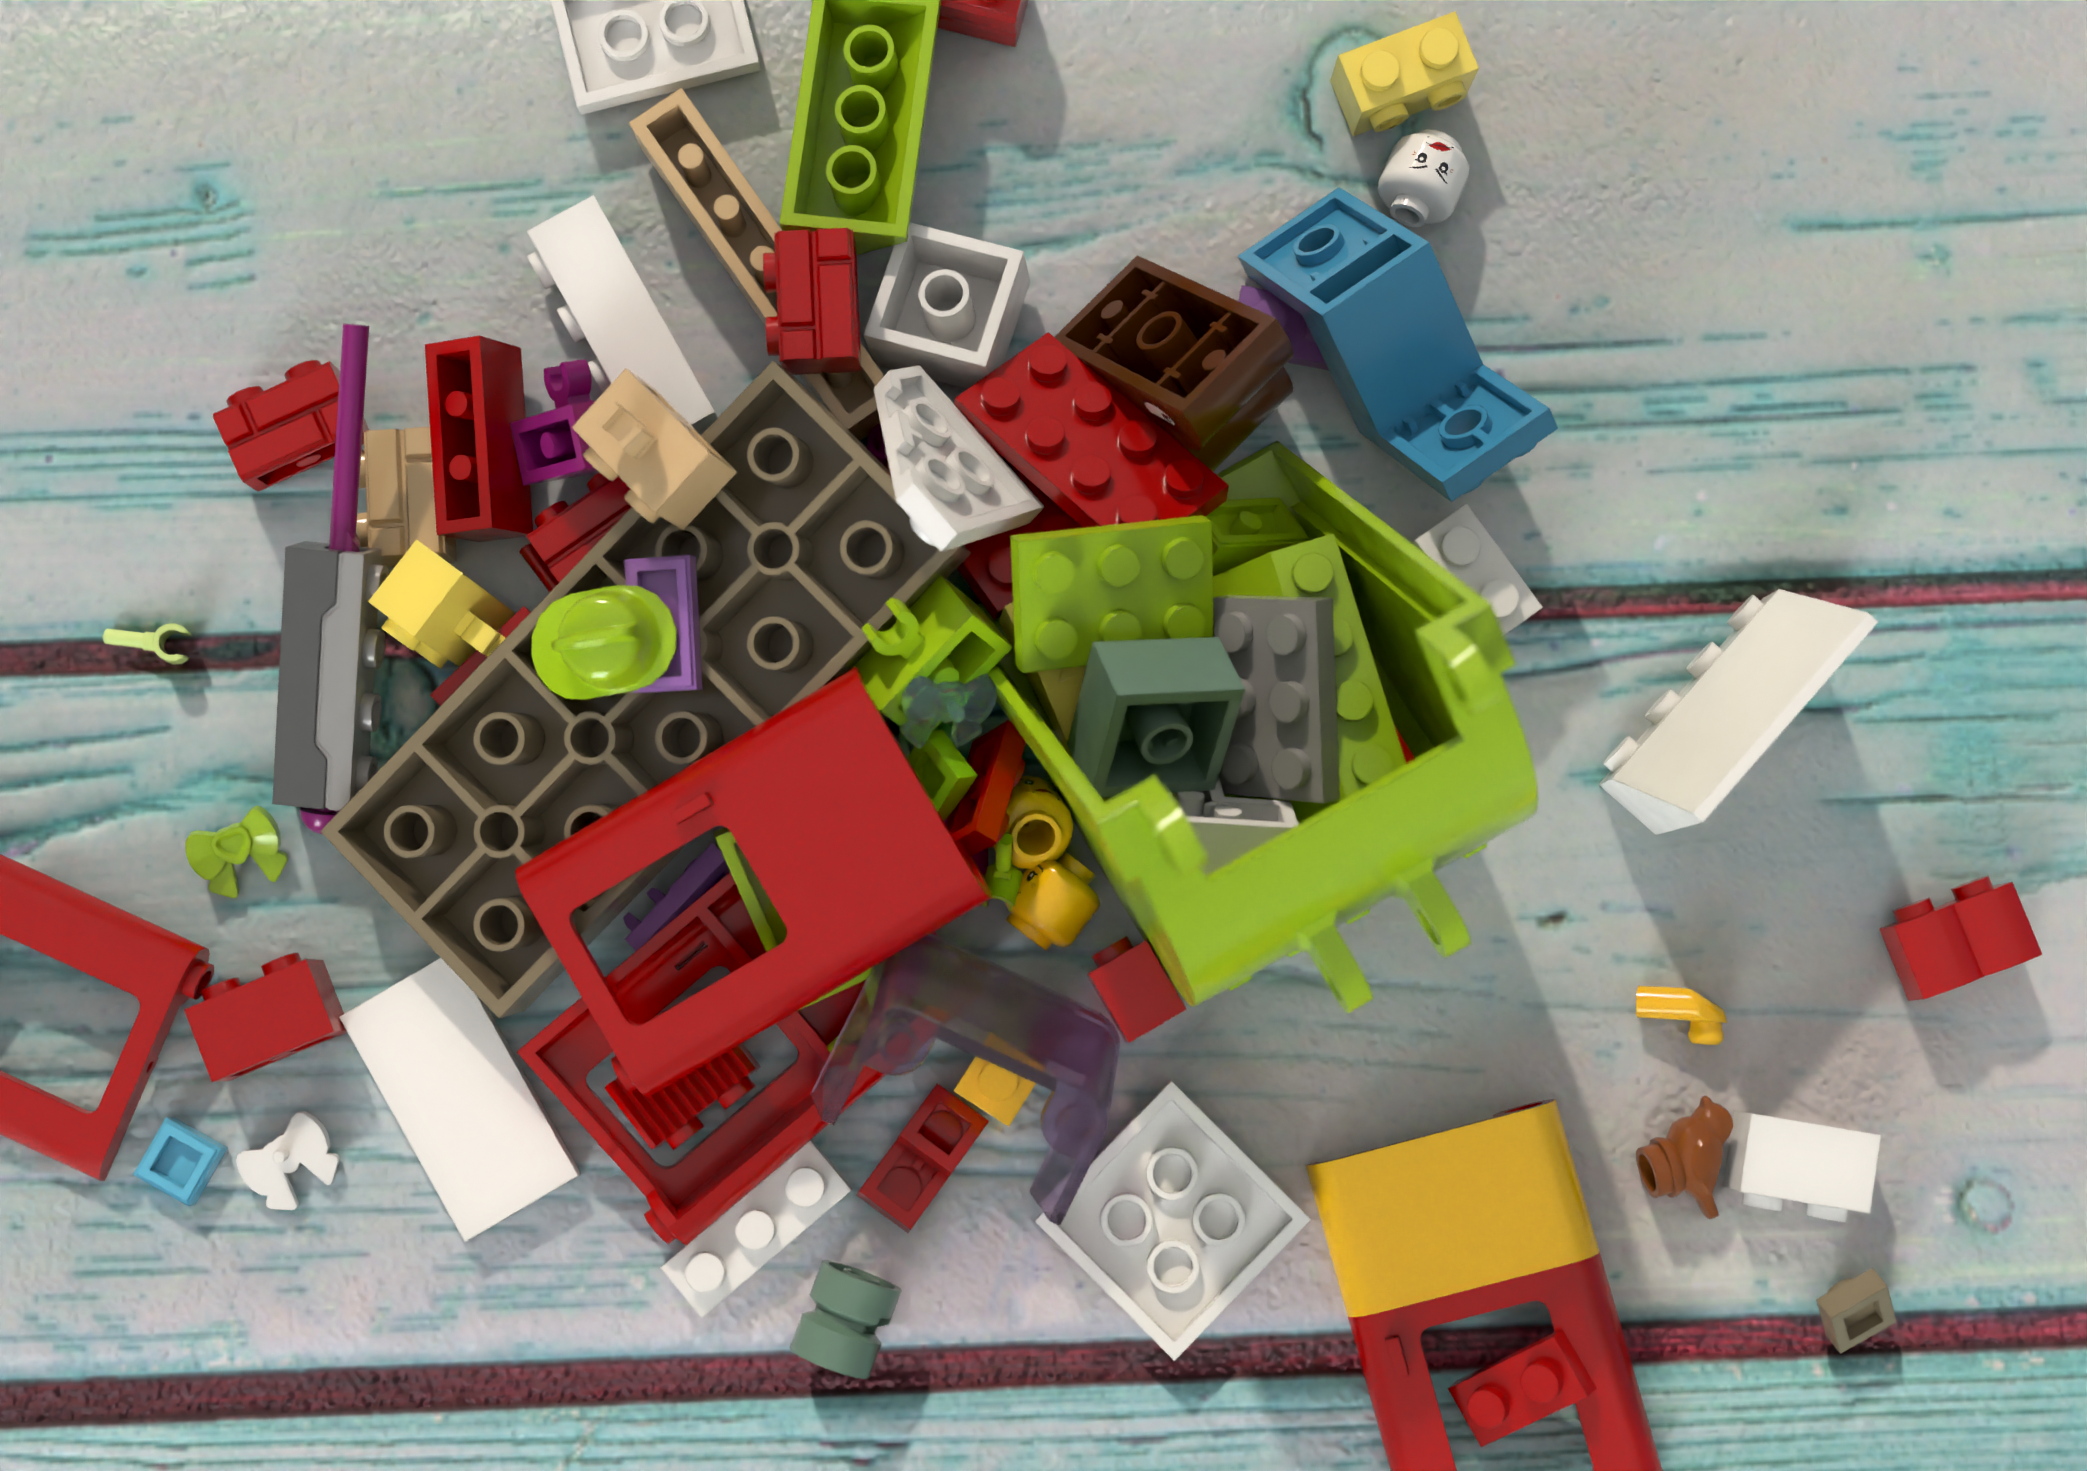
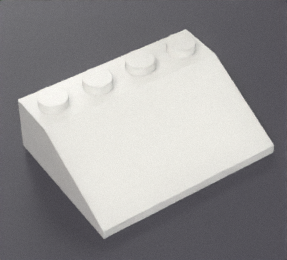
M1781 589L1761 600L1755 595L1750 596L1728 620L1727 623L1734 631L1723 644L1718 647L1715 643L1710 642L1688 665L1686 670L1693 678L1679 694L1670 688L1649 709L1645 718L1652 724L1637 741L1627 736L1610 753L1603 763L1610 772L1598 785L1655 835L1703 823L1874 628L1878 621L1867 612Z

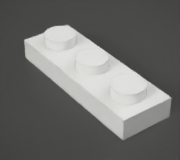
M810 1140L666 1262L661 1269L702 1318L853 1188L817 1144Z

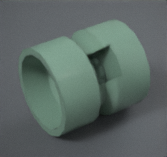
M822 1260L809 1294L816 1303V1308L814 1311L802 1313L789 1347L790 1350L799 1357L828 1370L855 1378H869L882 1345L875 1331L877 1327L889 1325L902 1290L893 1283L866 1271L835 1261Z

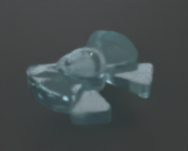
M987 674L981 675L966 684L962 682H941L937 684L927 677H916L907 685L902 694L903 714L908 722L903 724L900 729L905 738L920 749L925 745L939 719L945 723L953 721L951 737L956 746L960 747L982 733L983 729L980 724L990 715L996 702V686Z

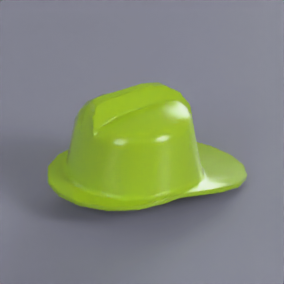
M615 585L569 594L553 601L539 616L532 633L531 656L537 675L548 689L566 699H591L631 692L653 684L668 670L676 652L677 628L670 609L658 595L640 586Z

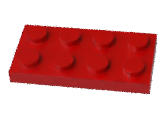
M1049 332L955 397L954 405L993 449L1083 528L1201 515L1206 517L1227 499L1229 485Z

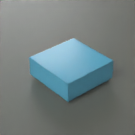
M166 1117L133 1175L187 1206L196 1205L228 1147L175 1117Z

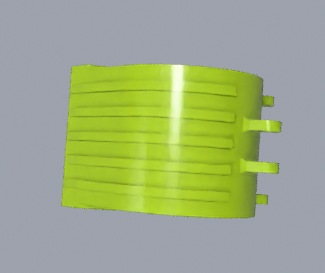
M1276 441L1216 474L1229 485L1226 500L1280 497L1307 534L1309 540L1334 533L1393 723L1415 757V760L1205 876L1201 867L1206 865L1208 860L1202 845L1181 808L1155 776L1108 802L1102 800L1051 732L1053 726L1028 677L1016 667L1013 648L994 666L982 681L1044 766L1056 790L1063 797L1069 808L1071 817L1130 919L1143 940H1147L1166 975L1188 1004L1195 1007L1227 988L1232 991L1253 979L1252 974L1287 955L1290 958L1299 952L1309 953L1338 1003L1347 1013H1350L1373 1000V994L1364 974L1336 927L1345 922L1349 925L1370 913L1369 908L1389 897L1405 899L1425 934L1444 958L1470 945L1471 938L1468 930L1434 872L1460 857L1466 859L1488 847L1486 843L1534 816L1538 805V787L1530 750L1516 710L1501 676V673L1516 664L1492 604L1283 444ZM982 603L978 604L1007 639L999 623L1000 617L994 620ZM1224 794V797L1268 800L1263 797Z

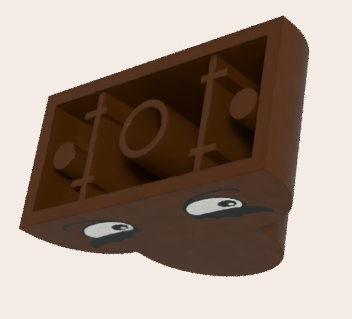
M1138 255L1055 336L1059 342L1213 472L1293 392V384L1284 365L1293 357L1294 351L1290 339L1275 317Z

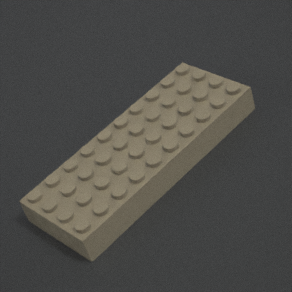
M772 361L701 435L737 473L684 530H681L662 517L652 524L632 507L320 831L498 1018L524 1012L565 970L519 889L515 878L517 867L850 671L873 647L863 634L862 627L868 623L878 631H886L896 623L897 618L885 604L890 598L901 600L909 609L940 575L947 579L971 554L964 545L940 552L936 546H932L922 540L911 527V517L896 502L890 471L791 372L775 361ZM681 555L696 557L703 690L639 694L625 692L591 699H566L548 689L537 675L531 656L532 633L538 618L553 601L573 593L615 585H626L625 559ZM688 843L575 910L573 922L586 946L625 909Z

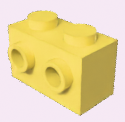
M1456 11L1338 55L1330 83L1352 137L1370 130H1374V132L1389 130L1406 121L1410 115L1428 108L1441 110L1458 103L1467 96L1479 67Z

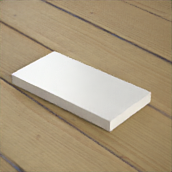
M441 958L339 1017L464 1242L481 1234L581 1175L579 1168L488 1007Z

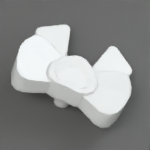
M299 1111L291 1118L285 1133L278 1136L264 1146V1148L242 1151L237 1155L236 1163L243 1181L256 1193L267 1196L266 1206L268 1208L295 1210L299 1206V1201L286 1173L295 1172L302 1164L322 1182L330 1185L335 1180L340 1157L338 1154L328 1153L331 1148V1142L324 1124L309 1112Z

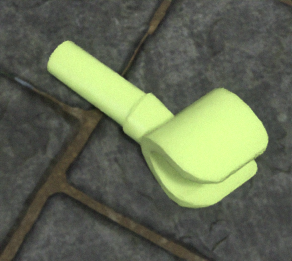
M172 623L159 627L156 632L141 633L106 629L103 634V641L105 644L155 651L161 659L176 665L183 664L189 658L185 655L167 654L164 648L166 639L173 634H182L184 636H192V634L183 626Z

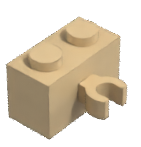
M627 368L572 426L578 435L590 446L583 453L587 461L610 481H614L619 476L631 488L624 495L625 500L652 524L662 517L681 530H684L737 473L655 388Z

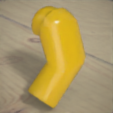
M1639 985L1637 987V1018L1690 1021L1688 1038L1692 1044L1719 1045L1723 1041L1722 1023H1727L1724 1010L1720 1006L1689 988Z

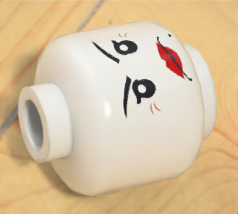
M1422 130L1418 133L1403 136L1395 144L1379 178L1378 193L1383 203L1390 209L1391 216L1403 225L1421 227L1424 224L1440 223L1445 221L1454 212L1467 183L1470 166L1460 144L1453 137L1438 130Z

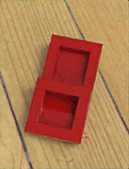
M937 1083L860 1188L857 1196L902 1230L909 1233L989 1121Z

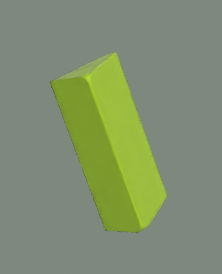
M1280 497L1228 499L1206 516V518L1212 521L1213 576L1269 552L1309 541V537Z

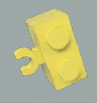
M417 539L368 601L389 617L381 627L383 630L412 651L418 652L440 669L448 660L460 667L477 650L488 657L506 639L497 631L515 614L514 611Z

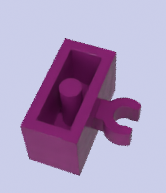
M586 359L562 362L560 366L544 368L546 390L554 401L556 409L510 423L523 486L586 476L599 472L583 456V453L590 446L572 428L596 401H591L590 399L592 378Z

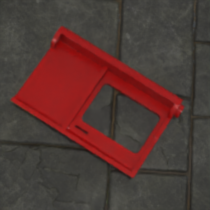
M731 872L605 977L632 1022L643 1024L651 1020L710 969L722 966L732 973L766 953ZM934 931L908 946L913 959L873 976V978H877L879 981V1002L887 999L905 985H910L914 989V995L906 1000L891 1016L906 1018L907 1027L905 1030H892L878 1034L845 1065L838 1062L828 1051L827 1046L853 1022L859 1013L865 999L866 980L791 1014L776 1023V1025L797 1048V1059L671 1166L658 1164L586 1082L587 1074L610 1055L613 1050L582 997L520 1048L517 1053L645 1195L651 1209L644 1214V1217L656 1234L667 1244H670L677 1238L687 1246L985 990Z

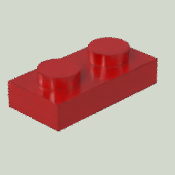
M1009 720L972 742L967 762L978 776L951 812L947 825L954 840L961 841L971 856L987 847H994L1005 834L1009 824V814L1006 813L1011 792L1019 782L1025 769V760L1022 759V754L1026 741Z
M1561 1329L1457 1380L1448 1390L1478 1443L1483 1447L1588 1397L1596 1389V1386L1564 1331Z

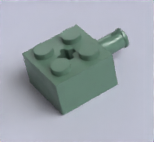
M1219 637L1093 642L1067 746L1075 764L1099 796L1108 797L1106 802L1153 776L1159 780L1168 793L1215 790L1244 696L1245 687Z

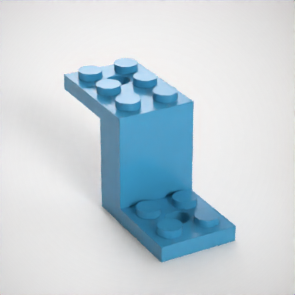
M1340 187L1238 255L1249 278L1303 315L1358 431L1450 502L1478 488L1484 479L1516 457L1529 453L1539 441L1558 429L1549 407L1483 364L1430 243Z

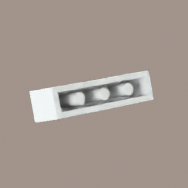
M592 195L529 229L527 233L537 251L529 254L527 258L545 289L555 284L559 288L567 304L558 308L557 312L575 343L584 338L589 342L597 358L588 362V365L601 391L604 392L627 368L655 388L702 435L718 417L595 196Z

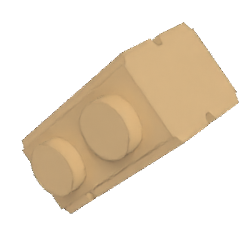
M430 427L405 428L404 430H368L364 432V450H361L359 488H366L367 512L358 513L356 532L360 547L382 549L381 565L395 567L417 539L448 563L457 562L456 538L439 536L436 533Z

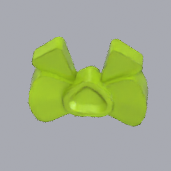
M257 805L249 810L240 823H234L217 832L192 831L185 841V852L192 869L203 879L210 880L208 885L209 891L229 898H236L240 891L234 864L244 863L249 854L271 882L277 881L288 860V854L278 850L281 845V836L276 821L267 810Z

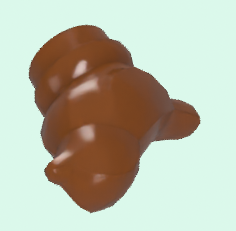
M1703 1096L1699 1106L1691 1116L1682 1117L1671 1124L1666 1138H1653L1650 1140L1649 1145L1637 1149L1636 1162L1638 1171L1646 1190L1653 1198L1664 1195L1673 1198L1685 1191L1695 1198L1707 1219L1719 1216L1712 1193L1722 1163L1723 1144L1730 1136L1733 1128L1732 1115L1725 1107L1712 1102L1709 1097Z

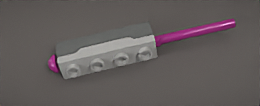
M343 323L329 543L304 541L285 547L272 804L300 807V816L303 823L308 829L318 834H322L320 831L378 772L377 758L370 756L371 732H376L379 727L382 712L381 696L378 693H373L375 668H380L384 659L385 634L383 630L377 629L378 609L368 601L387 578L389 571L387 566L381 565L382 549L360 547L359 538L356 534L369 326Z

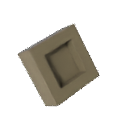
M1873 1268L1855 1278L1839 1281L1829 1289L1827 1294L1816 1299L1825 1334L1840 1354L1896 1323L1888 1286Z

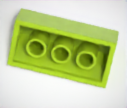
M812 0L779 222L782 231H816L817 229L832 228L853 229L857 255L907 242L941 0Z
M1334 533L1269 552L1213 576V597L1241 595L1333 598L1340 799L1326 803L1267 798L1268 800L1291 801L1298 824H1301L1406 765Z

